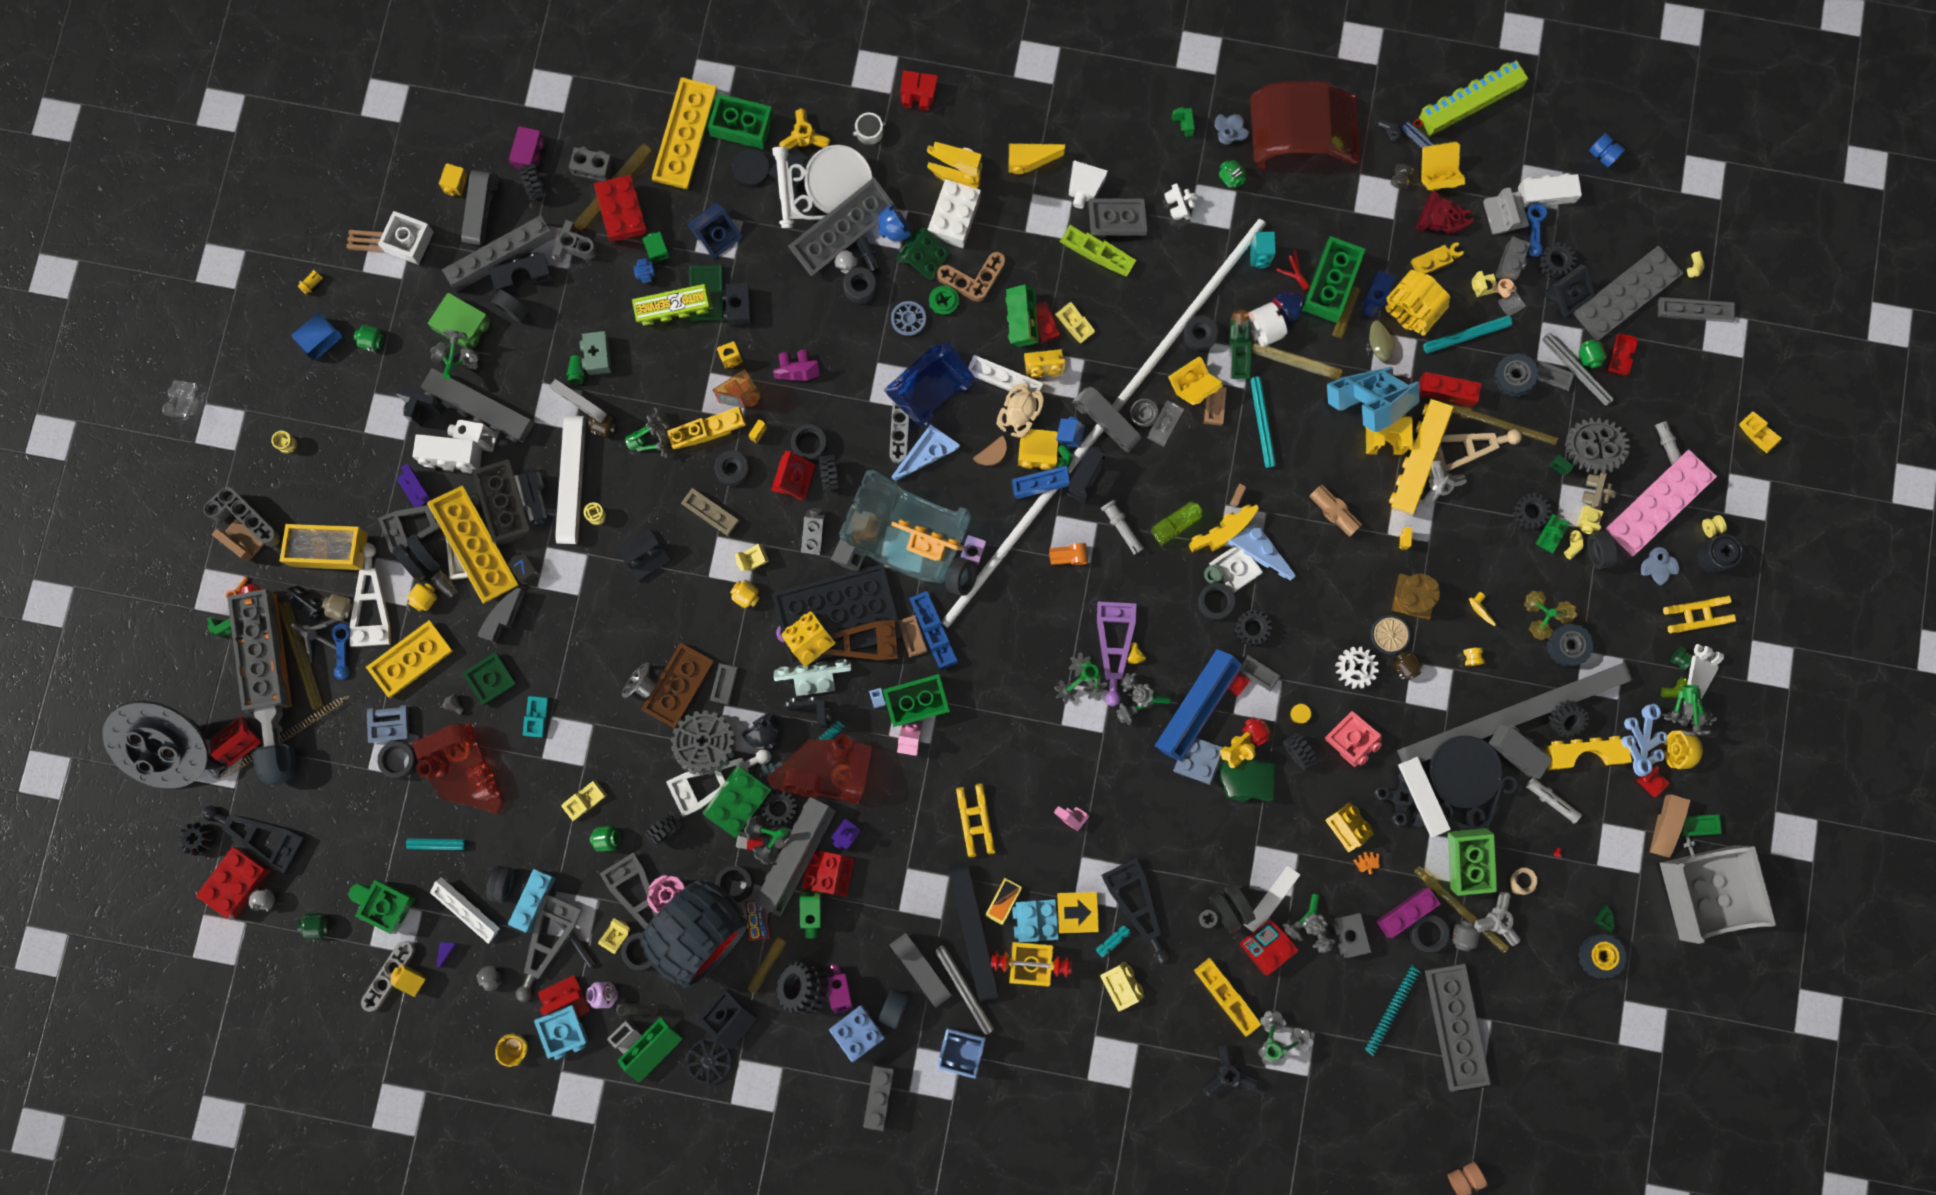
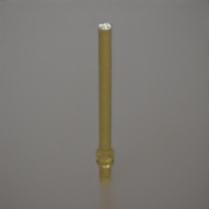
M1450 403L1448 404L1453 406V413L1459 414L1462 418H1472L1509 431L1516 429L1522 435L1553 445L1557 442V437L1472 411L1469 407L1463 406L1462 408Z
M1420 866L1415 869L1414 872L1425 881L1424 884L1436 891L1465 919L1474 923L1478 920L1438 884V880L1433 875L1427 874ZM1486 930L1481 932L1503 953L1508 950L1509 947L1492 931Z

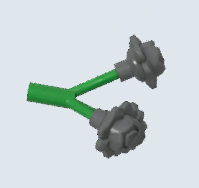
M1135 672L1133 674H1125L1120 685L1123 686L1124 692L1132 688L1134 689L1133 701L1137 702L1138 706L1128 708L1121 703L1120 709L1116 711L1119 720L1129 725L1132 723V715L1137 713L1138 710L1154 702L1169 704L1171 701L1170 696L1154 695V690L1150 689L1148 684L1143 686L1136 682Z
M1313 894L1310 910L1294 925L1284 923V933L1292 942L1295 940L1302 941L1299 930L1305 927L1307 933H1313V935L1318 936V940L1313 945V948H1317L1319 953H1325L1332 950V944L1335 943V940H1330L1325 935L1327 922L1324 920L1323 915L1318 916L1317 913L1320 896Z

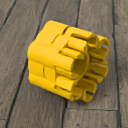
M1410 270L1386 298L1388 305L1385 308L1389 313L1396 307L1391 315L1398 318L1397 320L1402 324L1403 328L1406 330L1414 329L1417 333L1421 332V335H1425L1449 308L1450 295L1430 275Z

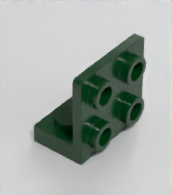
M919 228L913 231V234L895 259L900 263L911 264L928 280H933L938 269L951 253V250L928 230Z

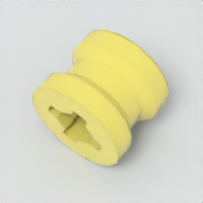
M1720 515L1714 516L1713 519H1705L1702 522L1703 530L1709 538L1714 537L1717 533L1723 534L1727 530L1725 520Z

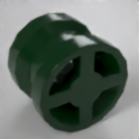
M1682 646L1673 654L1670 662L1679 665V668L1684 671L1691 665L1694 655L1687 653L1686 649Z

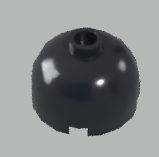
M773 712L771 714L767 713L752 722L753 726L750 730L747 727L741 734L750 746L757 749L765 747L770 749L778 743L776 739L780 736L781 725Z

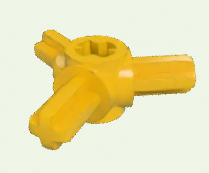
M800 108L795 112L797 122L794 126L795 130L791 132V136L779 143L780 147H788V150L796 145L810 146L811 143L825 148L829 146L830 139L815 133V130L812 129L811 124L807 121L806 110Z

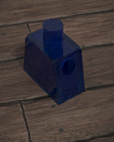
M1380 270L1376 273L1363 301L1366 304L1363 312L1365 315L1374 317L1377 309L1380 310L1384 306L1397 277Z

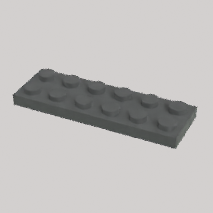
M873 177L788 245V247L812 276L877 224L880 213L887 206L894 203Z
M1658 245L1597 293L1595 297L1578 308L1573 314L1594 339L1599 341L1680 277L1683 272Z
M1459 964L1425 970L1449 1091L1490 1085L1466 965Z

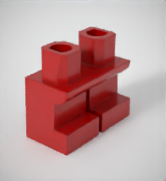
M903 70L901 83L902 107L912 108L913 101H919V109L928 111L931 103H934L938 76L921 73L920 78V73Z

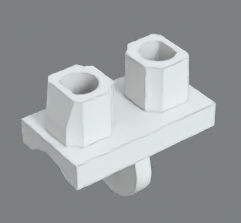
M1176 183L1172 185V190L1164 194L1168 204L1176 201L1179 206L1170 209L1174 220L1181 218L1191 219L1187 204H1189L1190 208L1195 207L1193 201L1198 198L1197 194L1190 193L1189 189L1184 190L1185 196H1183L1181 188Z

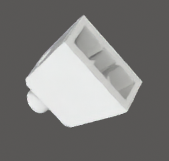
M1078 161L1073 162L1069 195L1075 197L1073 206L1083 208L1085 201L1089 202V199H1096L1106 180L1107 170Z
M458 420L456 425L451 424L448 427L449 436H453L455 439L473 440L482 450L493 452L498 434L486 425Z

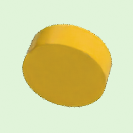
M1298 704L1292 708L1290 715L1295 723L1303 724L1310 719L1311 711L1308 706Z

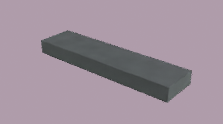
M1660 297L1658 299V317L1733 322L1735 321V302Z

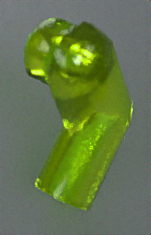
M1685 678L1678 679L1677 685L1674 688H1662L1661 696L1678 698V690H1683V685H1687L1688 681Z

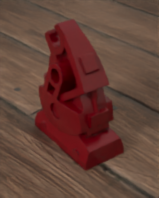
M1432 191L1427 198L1416 230L1424 231L1428 227L1436 232L1444 230L1446 234H1451L1466 228L1474 220L1473 218L1470 220L1465 219V215H1470V210L1462 211L1459 205L1451 200L1440 198L1437 192Z

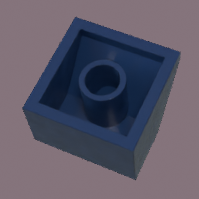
M718 203L712 205L687 224L696 239L713 259L743 238L726 210Z

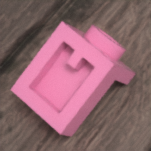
M1058 806L1054 811L1062 821L1076 831H1079L1089 818L1087 813L1077 807L1071 811L1068 808L1064 810Z

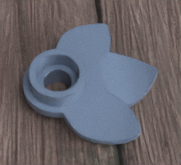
M1219 114L1216 117L1215 127L1219 131L1218 137L1221 143L1230 144L1234 140L1242 141L1247 138L1249 131L1242 128L1244 120L1240 115L1234 114L1226 118Z
M1662 547L1654 548L1650 552L1649 558L1643 561L1641 565V574L1645 576L1651 574L1658 585H1663L1668 580L1669 574L1679 573L1678 562L1675 558L1670 557L1668 551ZM1661 553L1662 558L1658 560V555Z

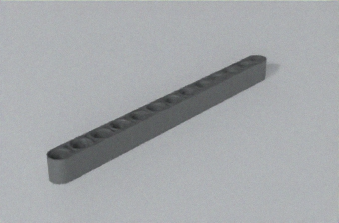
M1624 662L1399 749L1397 752L1402 763L1418 757L1421 763L1431 759L1437 747L1449 738L1468 735L1482 739L1495 734L1500 725L1516 726L1556 710L1555 706L1558 705L1560 707L1561 702L1566 704V700L1578 702L1634 679L1627 663Z

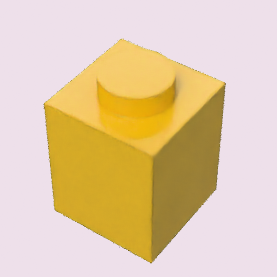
M401 963L399 968H395L392 972L390 981L395 988L415 997L425 978L421 973Z

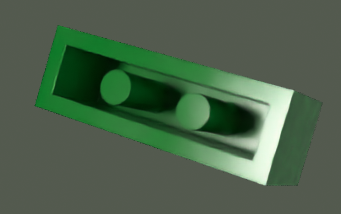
M1026 284L1006 289L1007 321L1009 323L1008 338L1010 344L1024 347L1039 343L1035 289Z
M660 1017L617 1061L625 1073L640 1083L678 1045L682 1037L672 1025Z

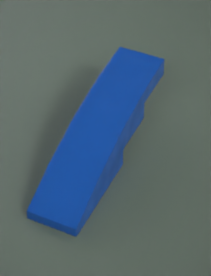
M925 591L909 598L939 670L942 671L958 664L928 592Z

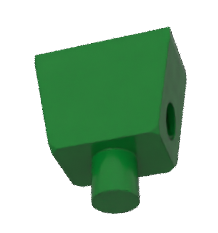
M803 891L800 896V928H805V938H817V928H820L822 925L823 892ZM808 915H813L814 919H810Z

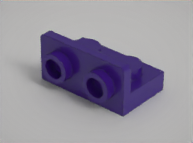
M408 464L402 466L401 469L404 474L397 477V481L414 508L424 506L427 502L433 500L414 469Z

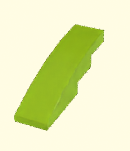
M1069 225L1060 240L1062 244L1077 253L1124 276L1129 274L1136 262L1135 259L1107 241L1102 242L1089 233L1084 234L1072 225Z

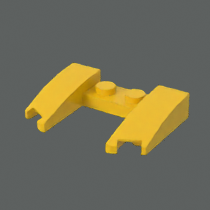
M935 142L933 147L928 146L927 152L959 169L955 170L929 162L927 167L934 172L935 176L944 182L947 179L979 189L981 184V154Z

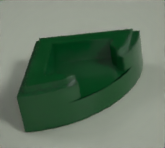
M1605 905L1593 921L1608 933H1612L1615 927L1613 913Z

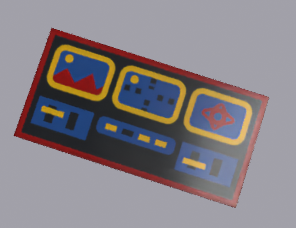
M755 900L745 901L750 941L770 938L766 909L755 904Z

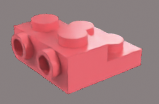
M1353 711L1325 737V740L1338 750L1341 756L1354 767L1358 764L1360 766L1364 765L1368 760L1367 755L1371 751H1378L1382 745L1381 735Z

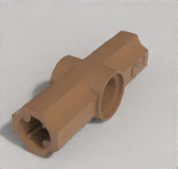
M1322 484L1309 496L1323 510L1325 517L1332 523H1336L1349 537L1362 525L1348 511L1347 505L1341 499L1335 498Z

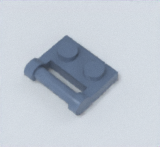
M408 705L389 709H367L368 743L409 740ZM400 715V720L375 722L376 717Z

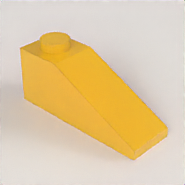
M1009 144V172L1023 174L1064 156L1065 145Z

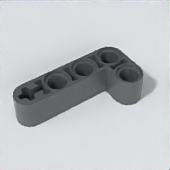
M472 170L470 173L461 236L463 243L480 246L484 243L491 191H496L498 187L497 174Z
M1092 387L1084 388L1072 401V405L1079 412L1087 413L1124 451L1129 452L1141 439L1140 434L1096 389Z
M225 487L221 489L204 505L205 515L214 521L221 522L232 513L266 546L275 547L279 544L281 539L279 533L232 488ZM230 495H233V498L230 501H227V498ZM246 507V511L240 514L241 509ZM219 508L218 512L213 515L214 509ZM259 520L258 525L253 527V523ZM265 531L269 533V539L265 534H263Z
M904 933L890 944L893 951L904 963L935 1008L952 996L907 933Z

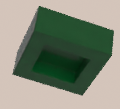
M1560 455L1556 456L1549 464V466L1563 476L1568 474L1574 467V465Z

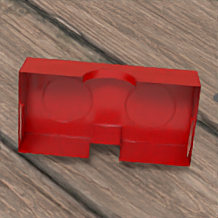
M1624 334L1616 336L1608 371L1625 376L1629 374L1633 360L1629 356L1635 352L1637 338Z

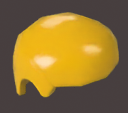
M514 1033L503 1036L496 1046V1059L501 1065L507 1067L519 1065L527 1054L528 1045L526 1040L521 1035Z

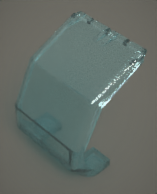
M866 471L861 482L862 487L859 486L853 500L855 503L851 505L846 516L847 521H844L839 532L840 539L870 558L909 576L926 582L942 584L945 581L948 566L954 560L958 550L947 547L943 561H935L906 550L911 533L894 527L891 524L892 522H899L900 519L910 522V526H922L927 528L926 532L943 534L944 539L949 540V538L959 540L961 544L971 519L968 510L959 507L957 512L940 507L903 490L877 471Z

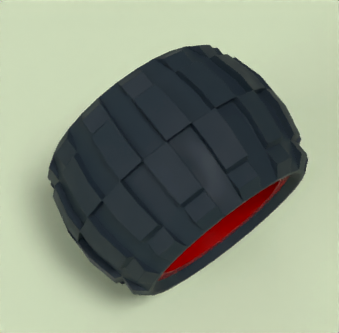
M706 879L697 880L676 894L652 919L643 932L641 946L645 949L644 954L650 964L663 977L675 984L679 983L682 987L692 986L710 973L734 948L746 931L747 919L743 916L744 912L737 901L725 889L715 883H709Z

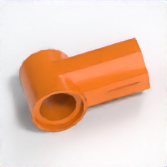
M1075 543L1067 547L1049 549L1051 565L1070 563L1071 565H1083L1088 563L1086 543Z

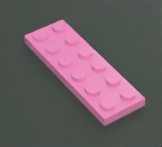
M1687 450L1605 530L1631 556H1634L1717 476L1690 450Z

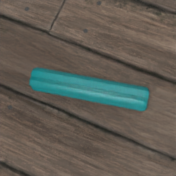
M408 838L406 841L407 849L465 850L466 845L465 840Z

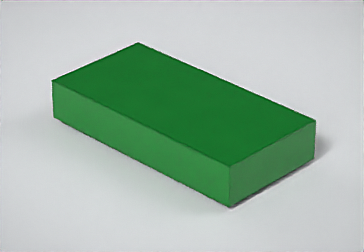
M1720 814L1686 816L1680 835L1722 834Z

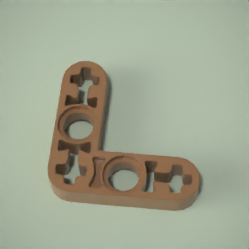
M999 252L992 253L975 280L951 266L943 265L938 269V280L971 300L981 302L986 298L1005 265V258ZM999 258L1001 264L997 263L994 267V270L991 269L993 266V260ZM948 271L950 277L946 276L943 278L942 272L946 273ZM990 273L993 278L990 281H984L982 275ZM964 279L967 282V286L960 288L956 284L957 281ZM981 283L983 285L981 289L982 295L978 294L975 296V291L979 290Z

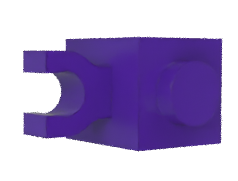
M844 819L831 837L835 840L833 845L841 851L844 848L848 850L862 831Z

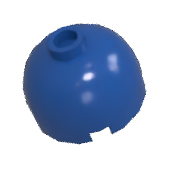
M890 204L878 217L880 226L878 231L883 238L887 237L893 242H900L910 237L913 233L908 231L911 228L901 212L896 213L893 210L896 206Z

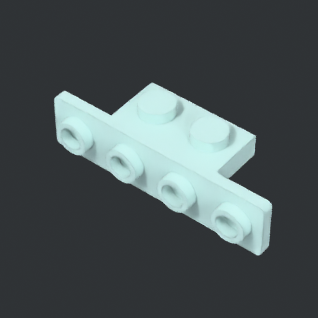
M838 659L830 663L822 661L815 665H807L806 667L803 664L793 668L780 667L774 670V681L794 679L796 696L835 691L833 673L851 671V660Z

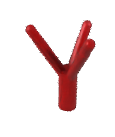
M1294 250V259L1292 255L1289 256V259L1296 274L1281 268H1277V271L1296 278L1303 290H1306L1310 285L1301 274L1297 251Z

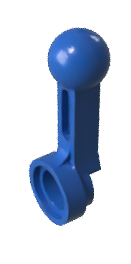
M1539 203L1532 204L1527 210V217L1530 220V245L1528 253L1533 257H1537L1543 252V246L1540 243V222L1546 217L1547 210ZM1532 211H1537L1540 217H1534Z
M344 623L336 625L332 630L337 656V667L334 669V675L339 680H345L350 675V669L347 667L346 642L350 640L351 629L348 624ZM339 628H343L347 633L344 639L337 636Z

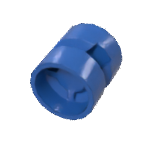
M1605 133L1591 147L1589 152L1595 157L1600 156V162L1609 168L1626 149L1619 143L1613 144L1612 137Z

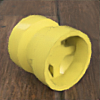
M278 431L272 436L273 446L285 454L293 452L297 447L296 439L285 431Z
M589 503L584 508V516L593 525H599L605 521L606 512L598 503Z

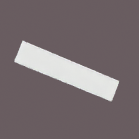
M1287 865L1253 911L1256 920L1248 925H1244L1254 932L1265 923L1300 874Z

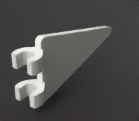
M1696 644L1687 685H1698L1702 699L1718 670L1717 664L1723 660L1724 654L1716 652L1715 655L1712 648L1707 646L1704 648ZM1684 701L1682 718H1686L1688 721L1681 725L1687 726L1693 715L1692 703Z

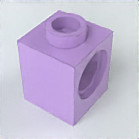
M968 535L964 545L965 549L962 550L960 558L972 560L976 566H979L986 541ZM974 548L978 551V554L972 557L967 554V551Z

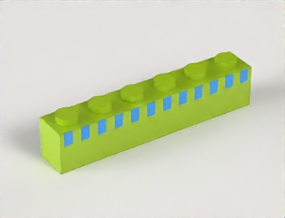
M1515 61L1511 64L1508 62L1501 66L1500 70L1487 73L1483 79L1472 81L1465 89L1462 87L1457 89L1452 96H1444L1438 100L1437 104L1433 106L1429 104L1424 107L1419 119L1422 121V125L1429 136L1523 87L1528 78L1518 62Z

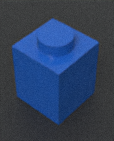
M1075 417L1061 419L1056 440L1061 445L1080 448L1085 426Z

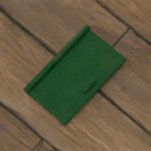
M723 265L689 266V287L702 284L709 286L713 306L712 309H708V312L704 314L690 313V320H724Z

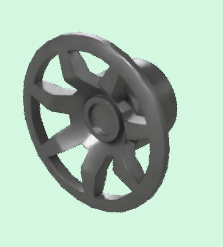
M644 663L631 675L622 692L624 698L630 696L634 691L646 698L654 690L656 682L647 676L650 663Z

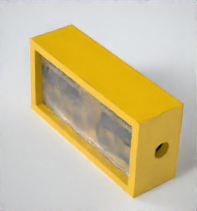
M286 524L280 562L289 567L363 570L364 547L367 543L368 533L359 527Z

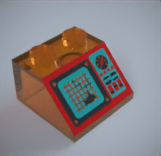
M745 369L712 389L717 401L721 404L746 408L756 405L760 399L757 387Z

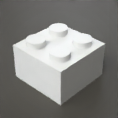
M393 211L378 245L386 253L419 265L433 235V230L427 223Z

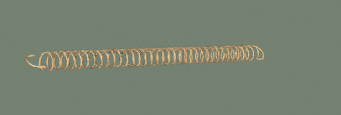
M333 701V703L335 704L336 708H334V707L332 706L333 710H331V711H334V709H337V706H338L334 701ZM318 712V714H319L320 718L316 716L317 720H315V719L313 718L314 722H312V723H315V721H318V719H321V716H322V715H321L319 712ZM306 721V723H307V726H306V725L302 722V724L304 725V728H302L301 725L298 723V725L300 726L301 730H299V729L297 728L298 732H296V731L294 730L295 734H293V735H296V733H299V731H302V729H305V727H308V724H309V723ZM285 731V732H286V734L288 735V738L285 737V740H283L282 737L280 736V738H281V740H282V743H283V741H286V739H289V737H292V736H290V735L287 733V731Z

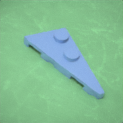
M930 424L892 475V479L897 481L959 449L960 445Z
M1257 523L1251 525L1227 542L1230 546L1235 545L1244 550L1243 553L1245 555L1253 557L1255 561L1268 568L1270 566L1279 572L1278 575L1283 578L1292 580L1295 577L1293 571Z

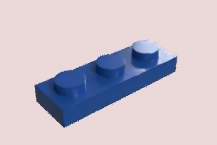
M1063 466L1012 479L1014 496L1016 499L1067 487L1070 482L1068 467Z

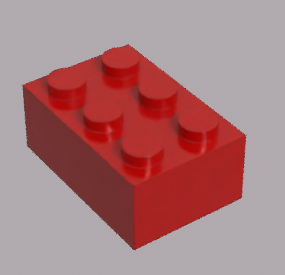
M631 175L594 183L609 242L646 234Z
M232 847L196 894V897L226 919H236L249 902L251 893L261 886L272 869L243 848Z

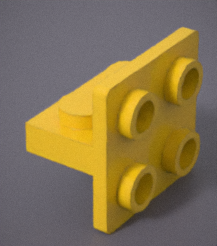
M1351 802L1325 820L1348 852L1362 846L1373 835L1370 824L1364 821L1358 808Z

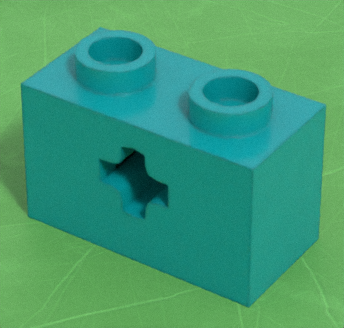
M1256 232L1250 244L1251 266L1263 269L1270 266L1275 255V232Z

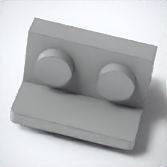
M1506 188L1498 196L1484 199L1483 203L1492 234L1528 227V219L1519 192L1512 193L1510 188Z

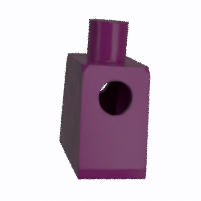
M840 964L829 966L830 977L826 979H828L827 988L831 1009L835 1014L853 1010L854 1004L847 975L842 974ZM841 983L842 986L836 989L835 986Z

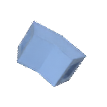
M881 688L869 691L874 709L886 706Z

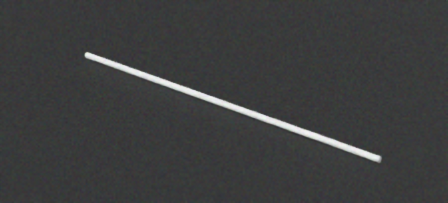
M1258 219L1112 404L1117 412L1120 411L1183 331L1187 322L1194 317L1250 246L1255 233L1261 232L1265 227L1266 223L1263 220ZM1098 424L1082 442L1081 447L1074 452L1073 459L1068 468L1069 474L1086 454L1088 448L1094 444L1104 431ZM1057 489L1041 494L977 575L971 592L968 595L961 596L941 621L942 625L949 628Z

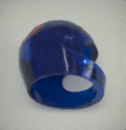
M1299 292L1278 293L1272 300V303L1279 309L1276 311L1278 316L1282 315L1285 322L1298 321L1304 294Z

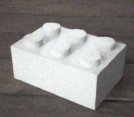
M945 179L928 231L941 242L964 248L981 199V190Z
M416 434L412 457L419 464L423 465L425 469L435 470V467H439L444 471L453 472L454 469H457L463 473L472 474L473 471L479 472L482 449L473 440Z

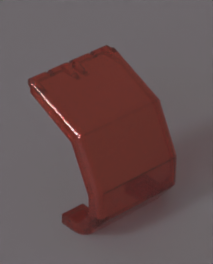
M1283 81L1268 84L1251 94L1254 159L1259 169L1266 168L1267 159L1286 153H1327L1350 164H1358L1360 162L1355 95L1326 81Z

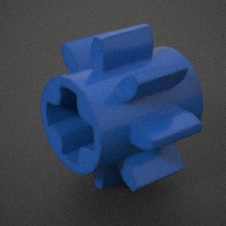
M646 258L637 260V265L633 266L636 279H641L643 283L651 282V276H655L653 263H648Z

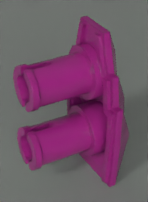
M807 350L798 351L799 362L791 363L790 354L783 352L779 354L780 368L773 370L774 378L785 380H809L820 376L818 362L816 360L810 361L809 351Z

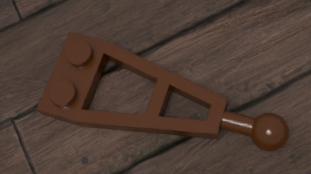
M895 620L875 621L829 634L832 639L843 636L844 650L828 649L823 653L873 660L898 659ZM876 627L878 654L850 651V634Z

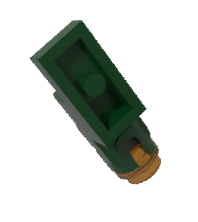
M1245 310L1233 311V315L1230 318L1229 356L1231 358V379H1250V316H1248V312Z

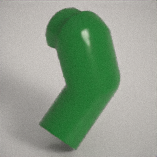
M1060 445L1058 452L1062 458L1058 459L1060 462H1057L1056 465L1058 468L1063 466L1069 468L1073 455L1066 445Z

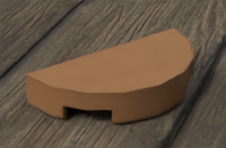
M1001 436L976 455L973 460L979 465L994 466L1000 463L1005 457L1007 450L1004 437Z

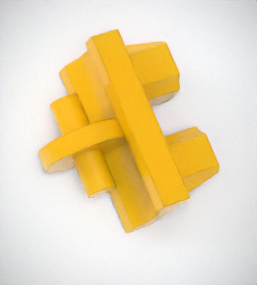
M1246 732L1241 737L1235 736L1231 741L1232 746L1230 748L1224 746L1220 750L1222 759L1228 761L1230 768L1235 769L1244 759L1252 760L1255 757V746L1250 742L1251 733Z

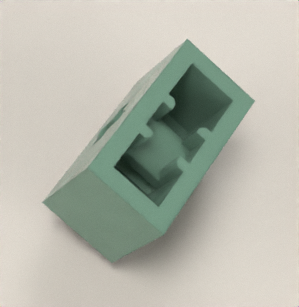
M605 331L582 334L583 340H580V348L584 352V358H582L583 370L586 369L589 375L612 373L609 342Z

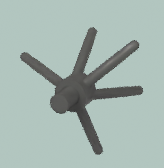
M332 619L316 626L292 624V627L297 629L300 635L305 638L310 664L313 662L311 640L317 639L336 650V645L318 636L317 630L335 623L337 620Z

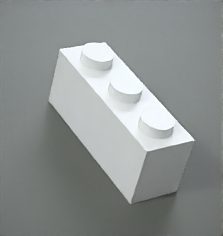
M1566 173L1558 177L1547 175L1539 179L1528 177L1518 186L1524 208L1530 207L1535 203L1542 204L1543 206L1574 203L1581 197L1578 174L1571 175Z

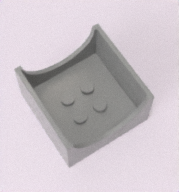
M1733 845L1660 863L1680 940L1700 944L1704 943V939L1718 934L1746 928L1776 925L1755 846Z

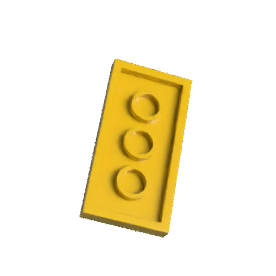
M429 620L366 668L387 697L392 698L451 654L453 650Z

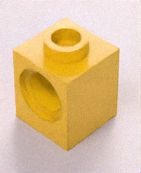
M446 164L439 185L444 190V193L451 196L455 194L461 196L468 174L464 168Z

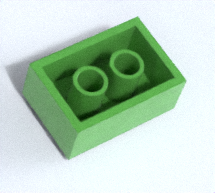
M1487 828L1448 832L1450 889L1458 896L1497 892L1494 834Z

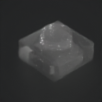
M1516 291L1512 292L1508 298H1502L1498 301L1507 316L1517 313L1526 306Z

